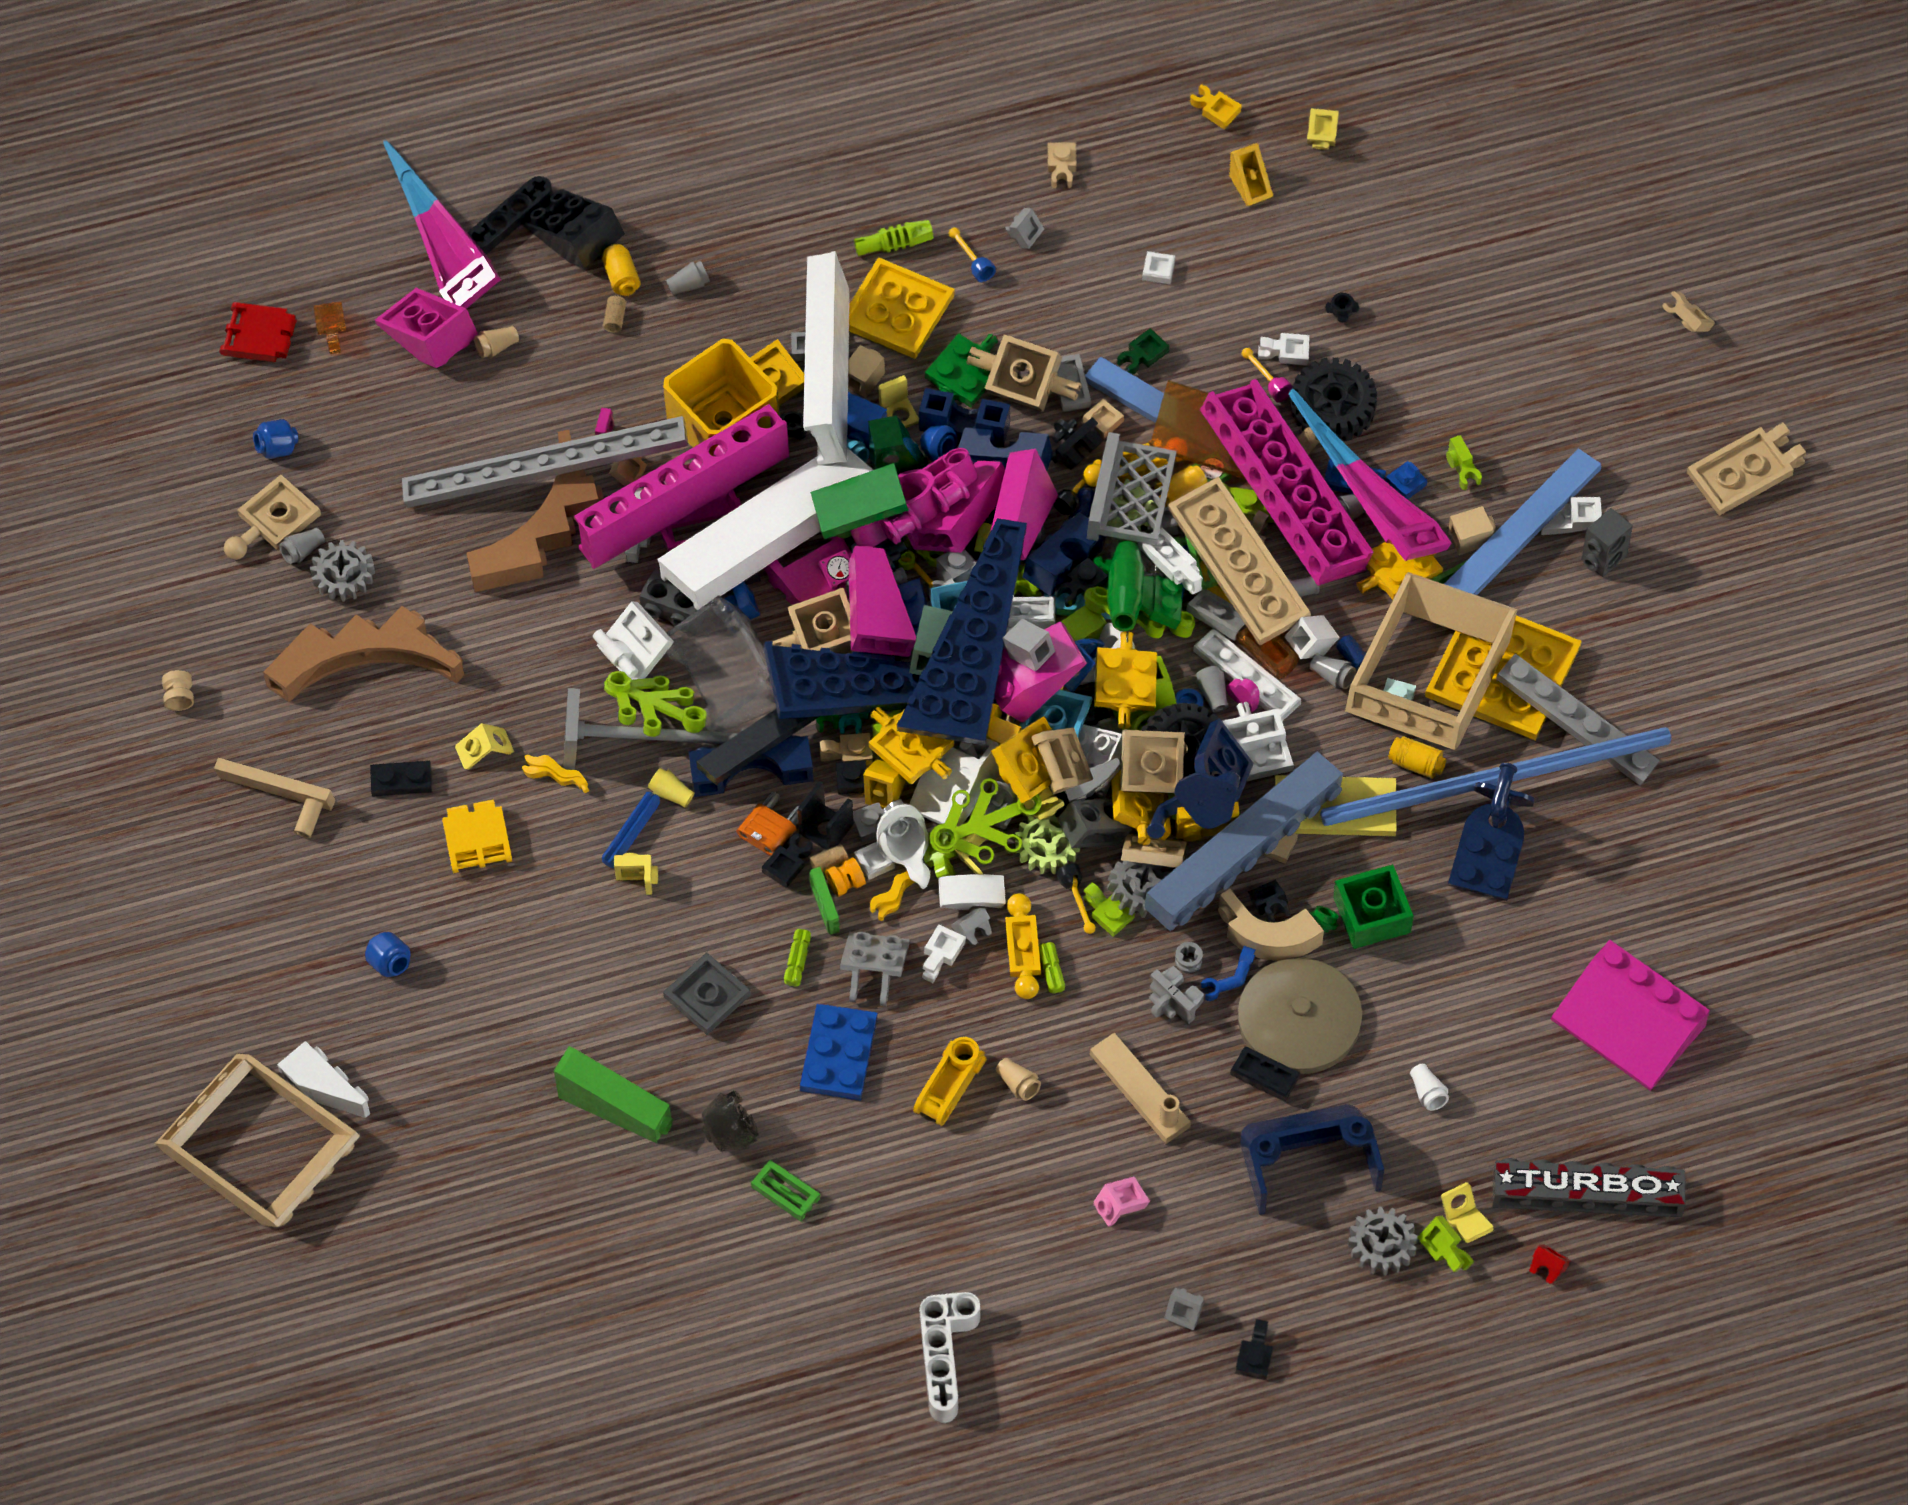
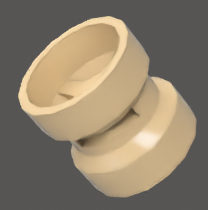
M175 670L163 675L162 686L166 691L163 696L164 706L172 711H182L192 707L194 697L193 692L190 691L192 687L191 674L186 671Z

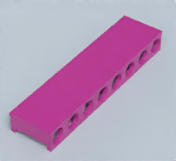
M1257 379L1251 380L1249 385L1223 393L1215 394L1214 391L1209 392L1200 411L1317 586L1366 571V566L1373 554V550Z
M768 404L576 514L574 519L579 524L581 544L578 546L591 563V567L593 569L599 567L789 457L786 421L782 420L771 405ZM764 416H770L771 428H761L758 426L759 419ZM743 430L738 437L739 442L733 439L734 434L737 431ZM719 444L714 450V456L710 455V447ZM694 458L689 465L690 471L685 469V462L689 459ZM669 473L665 478L666 485L660 483L661 475ZM640 487H644L640 493L641 499L636 498L635 491ZM620 501L615 508L616 513L611 512V504ZM595 515L590 523L592 528L587 527L585 520L589 516Z

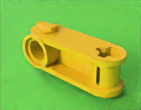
M959 1037L949 1042L942 1054L941 1061L915 1102L914 1113H922L936 1120V1124L939 1126L945 1124L973 1077L980 1072L986 1062L985 1052L979 1049L976 1041L969 1037ZM961 1054H968L972 1056L968 1060H960L957 1058Z

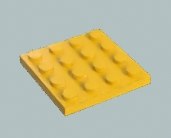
M1516 615L1510 643L1474 717L1536 741L1547 717L1496 680V677L1512 656L1517 654L1562 687L1582 641ZM1455 630L1426 689L1425 697L1460 711L1493 643Z

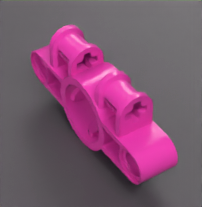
M953 449L923 469H914L898 474L908 511L850 530L856 545L874 547L887 538L893 543L898 544L903 536L913 530H920L922 528L921 525L932 520L940 511L946 513L949 511V507L959 500L968 499L970 493L967 487L976 481L978 473L967 449Z

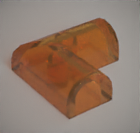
M1247 627L1237 634L1238 642L1277 679L1288 676L1298 663L1299 655L1282 640L1291 629L1262 645L1258 644Z

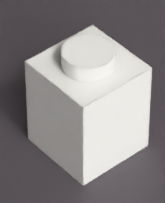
M1324 615L1301 617L1285 636L1300 659L1313 658L1316 654L1324 656L1340 638Z

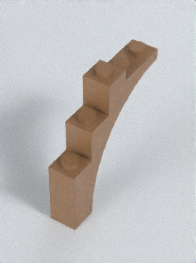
M569 430L558 432L559 443L572 441ZM585 469L556 475L547 498L527 523L509 536L487 547L467 552L474 591L479 592L544 578L542 566L547 565L545 552L572 546L571 534L576 533L573 521L575 520L574 516L604 499L601 485L595 486L593 475L586 476Z
M401 606L380 629L371 620H364L355 615L334 638L326 629H318L310 623L266 668L263 674L266 686L290 702L305 688L327 675L349 667L369 663L415 665L437 672L455 683H458L464 676L462 658L455 651H447L440 646L439 642L432 635L427 634L424 618L414 610L410 612Z

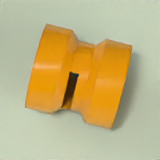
M853 857L844 861L840 867L833 866L825 870L827 881L837 897L846 894L848 889L852 887L857 889L866 884L863 872Z

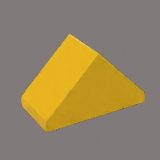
M1258 143L1231 152L1229 176L1246 206L1274 197Z

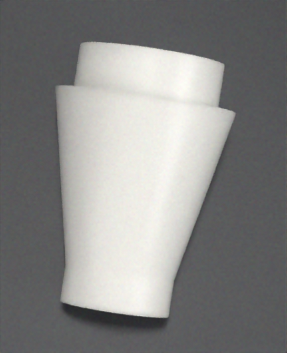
M1419 1064L1410 1071L1422 1106L1430 1111L1440 1109L1448 1102V1088L1428 1069L1426 1064Z

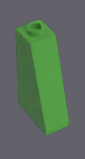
M568 1046L554 1070L558 1098L655 1143L658 1142L662 1134L666 1135L669 1132L673 1123L669 1104L575 1048Z

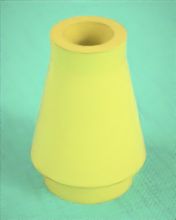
M659 768L648 785V788L653 791L654 795L656 794L660 798L677 803L684 808L688 806L695 794L669 769L665 771Z

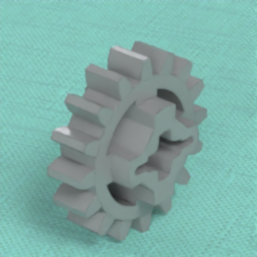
M340 540L339 546L335 547L330 542L328 543L329 550L319 549L320 557L312 558L313 566L310 567L313 585L319 588L321 595L328 592L330 600L339 595L341 601H345L346 595H351L353 599H356V592L358 590L363 593L367 592L365 584H373L372 575L375 574L372 555L367 554L364 546L357 549L355 541H352L349 546H345L344 540Z
M1129 861L1117 862L1108 877L1110 882L1107 891L1113 892L1110 898L1112 901L1119 900L1121 902L1119 905L1120 910L1127 907L1129 908V915L1139 911L1141 917L1145 918L1148 912L1144 908L1146 893L1170 872H1162V866L1160 865L1154 866L1152 864Z
M1378 1207L1377 1214H1373L1368 1209L1365 1214L1366 1219L1360 1216L1356 1217V1226L1350 1227L1349 1235L1352 1237L1348 1240V1247L1354 1248L1351 1253L1352 1259L1360 1257V1268L1368 1264L1371 1266V1274H1374L1377 1268L1382 1270L1383 1276L1387 1275L1388 1268H1392L1398 1273L1400 1271V1263L1405 1266L1410 1264L1409 1256H1415L1416 1252L1414 1245L1417 1244V1235L1412 1234L1414 1231L1413 1223L1405 1225V1214L1396 1217L1394 1208L1386 1214L1382 1207ZM1381 1239H1385L1384 1243H1380Z

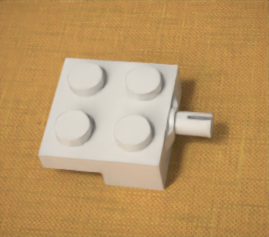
M1244 702V706L1242 703H1239L1236 707L1240 717L1222 721L1254 763L1247 781L1293 771L1294 764L1288 749L1286 732L1278 708L1251 714L1248 702Z

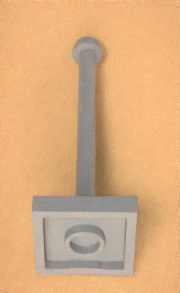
M568 688L563 768L575 770L577 739H584V736L723 744L738 733L710 731L690 733L686 730L661 729L660 735L650 737L643 733L642 727L585 724V721H578L580 689Z

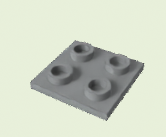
M849 932L840 963L841 970L852 971L849 1002L856 1003L860 969L883 972L880 1006L887 1005L890 976L901 977L910 939H903L894 935L878 936L870 935L867 932Z

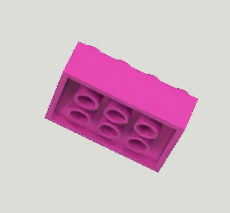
M1609 940L1588 964L1552 1015L1551 1020L1651 1091L1706 1027L1710 1010L1616 943Z

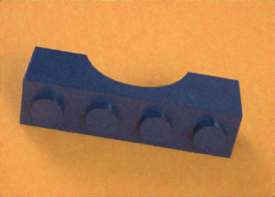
M790 736L718 785H715L697 768L696 762L716 748L702 747L696 751H689L694 797L723 794L727 784L736 774L753 768L772 772L781 780L783 785L814 782L808 736Z

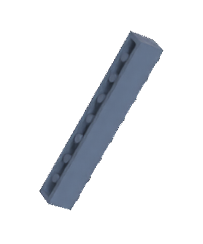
M1318 751L1151 888L1146 893L1144 908L1169 931H1172L1178 925L1183 926L1191 919L1194 911L1200 906L1204 908L1210 904L1215 894L1221 889H1228L1234 883L1237 875L1243 870L1248 872L1252 869L1261 855L1271 853L1277 847L1279 840L1285 835L1289 837L1294 834L1299 828L1300 823L1306 818H1313L1319 812L1321 805L1327 800L1333 801L1342 791L1343 773Z

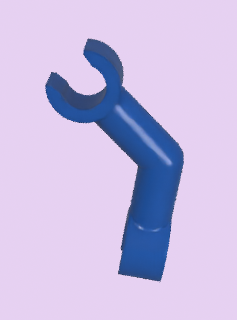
M1243 946L1234 976L1218 981L1213 978H1206L1201 982V988L1211 986L1215 989L1214 992L1205 995L1206 1001H1213L1218 998L1219 993L1241 987L1245 983L1255 958L1254 953L1256 949Z

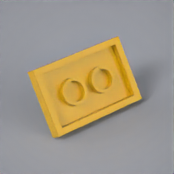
M1045 716L1034 721L991 750L999 766V774L1002 780L1007 784L1010 783L1012 791L1017 795L1021 803L1030 800L1052 783L1038 746H1034L1031 738L1040 732L1052 730Z

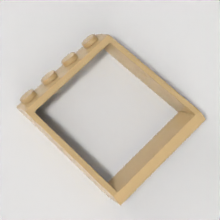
M1410 572L1406 573L1351 683L1345 712L1455 750L1460 745L1510 643L1517 609ZM1403 613L1493 643L1458 716L1367 685Z
M236 1054L155 1144L162 1152L264 1226L279 1227L285 1225L292 1218V1211L300 1203H304L314 1193L313 1188L318 1182L332 1174L335 1163L354 1149V1142L360 1135L251 1055ZM248 1073L255 1076L334 1134L267 1210L181 1148Z

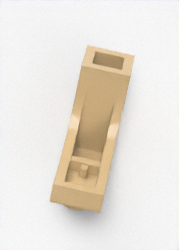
M1231 889L1220 894L1218 911L1221 918L1228 924L1227 938L1241 950L1243 946L1256 949L1254 955L1257 958L1273 961L1299 958L1323 944L1324 930L1307 909L1282 922H1265L1254 917Z

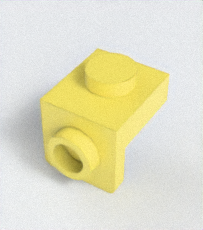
M1311 109L1307 144H1312V148L1328 150L1329 146H1335L1339 111Z
M636 853L614 855L616 880H644L646 895H652V885L658 884V866H652L651 855H638Z

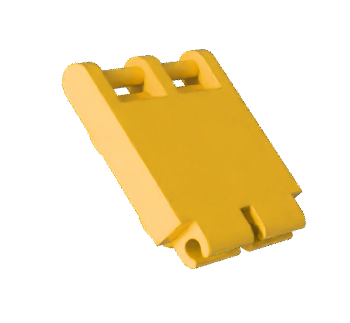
M494 799L473 803L474 812H469L467 805L447 808L448 817L442 818L453 873H458V869L478 865L480 868L486 867L485 864L506 860L507 863L513 862L502 806L495 807Z

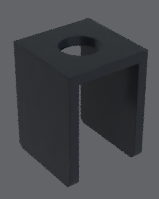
M820 781L797 809L799 834L825 850L838 846L854 825L852 800L847 798L840 809L835 812L825 806L824 783ZM825 821L829 822L826 826L827 835H823L818 831L819 824Z

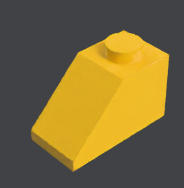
M876 759L864 772L865 804L872 805L879 802L882 809L886 808L891 802L899 800L906 779L889 764Z

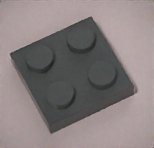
M706 952L663 992V995L668 1002L708 1035L751 996L748 987Z

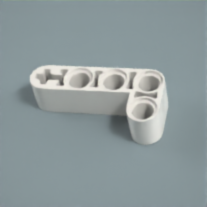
M968 1292L932 1295L926 1297L920 1304V1324L929 1411L933 1419L940 1423L950 1422L958 1414V1393L951 1333L973 1330L980 1322L979 1299L974 1294ZM963 1308H969L974 1311L970 1315L959 1313ZM932 1311H938L942 1314L939 1318L927 1316ZM940 1340L945 1345L940 1348H934L930 1343ZM937 1370H944L948 1372V1375L939 1378L934 1376L933 1373ZM946 1392L947 1406H941L940 1393Z

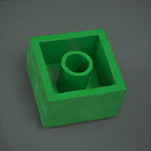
M1393 864L1335 880L1333 898L1353 949L1411 933L1414 916Z

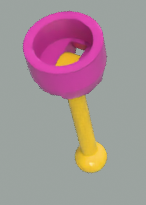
M1244 348L1242 356L1245 359H1249L1269 381L1268 391L1270 396L1276 402H1283L1289 398L1293 385L1284 377L1273 378L1253 356V350L1251 348Z

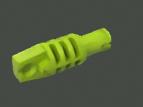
M929 220L905 222L904 226L897 224L896 228L889 226L888 230L880 228L876 234L854 238V245L859 257L876 251H883V253H890V249L898 251V247H901L903 250L906 249L907 245L911 248L934 239Z

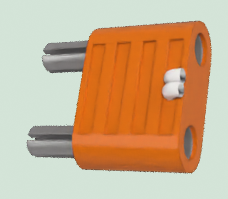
M772 792L763 804L758 803L736 830L740 838L770 856L779 846H784L796 831L795 825L798 822L797 809L799 806L793 810L788 818L772 810L780 799L779 794L776 792Z

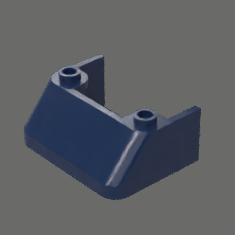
M1348 1104L1255 1122L1244 1127L1241 1132L1240 1144L1259 1215L1266 1213L1267 1190L1261 1167L1276 1163L1282 1151L1342 1139L1352 1147H1363L1375 1192L1381 1191L1384 1166L1371 1123L1357 1107Z

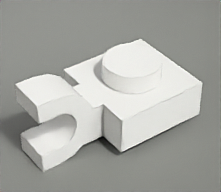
M1281 333L1279 340L1261 337L1258 359L1266 360L1279 356V363L1308 365L1309 335Z
M938 925L924 948V954L929 957L923 965L925 972L922 978L934 983L943 963L952 966L966 943V937L942 925Z

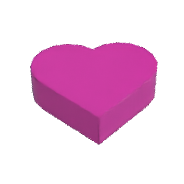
M1234 679L1227 685V693L1238 704L1242 703L1243 706L1244 702H1248L1251 713L1258 708L1260 693L1253 681L1250 679Z

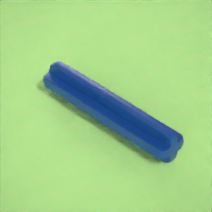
M650 791L645 793L602 855V862L606 866L614 868V855H623L628 851L659 806L660 798L658 795Z

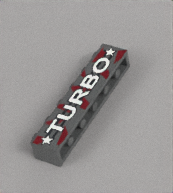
M1515 1158L1495 1160L1493 1171V1208L1682 1217L1685 1208V1170H1680L1673 1166L1645 1168L1643 1165L1633 1164L1627 1167H1620L1610 1163L1582 1165V1163L1577 1161H1568L1561 1164L1551 1163L1548 1160L1542 1159L1533 1162H1521Z

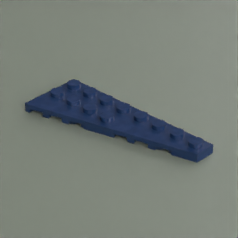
M997 518L983 546V551L970 573L966 586L961 591L958 602L932 650V655L925 669L919 677V682L913 694L910 695L901 719L898 720L897 731L986 745L1005 645L1003 637L1007 634L1027 523Z
M765 641L763 649L779 719L867 713L876 711L877 707H880L883 711L904 710L910 695L913 694L919 682L920 675L909 673L911 662L896 661L894 656L852 651V654H840L830 651V648L821 647L820 651L801 649V645L792 644V647L772 645L773 641Z

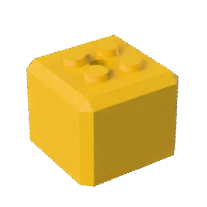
M732 339L719 340L664 378L663 389L667 419L684 417L688 443L692 447L697 446L768 404L780 416L777 385ZM770 416L760 418L758 426L761 428H771ZM721 417L731 419V422L727 425L716 423ZM743 430L737 431L734 434L733 439L739 442L738 437ZM719 444L710 447V455L714 456V450Z

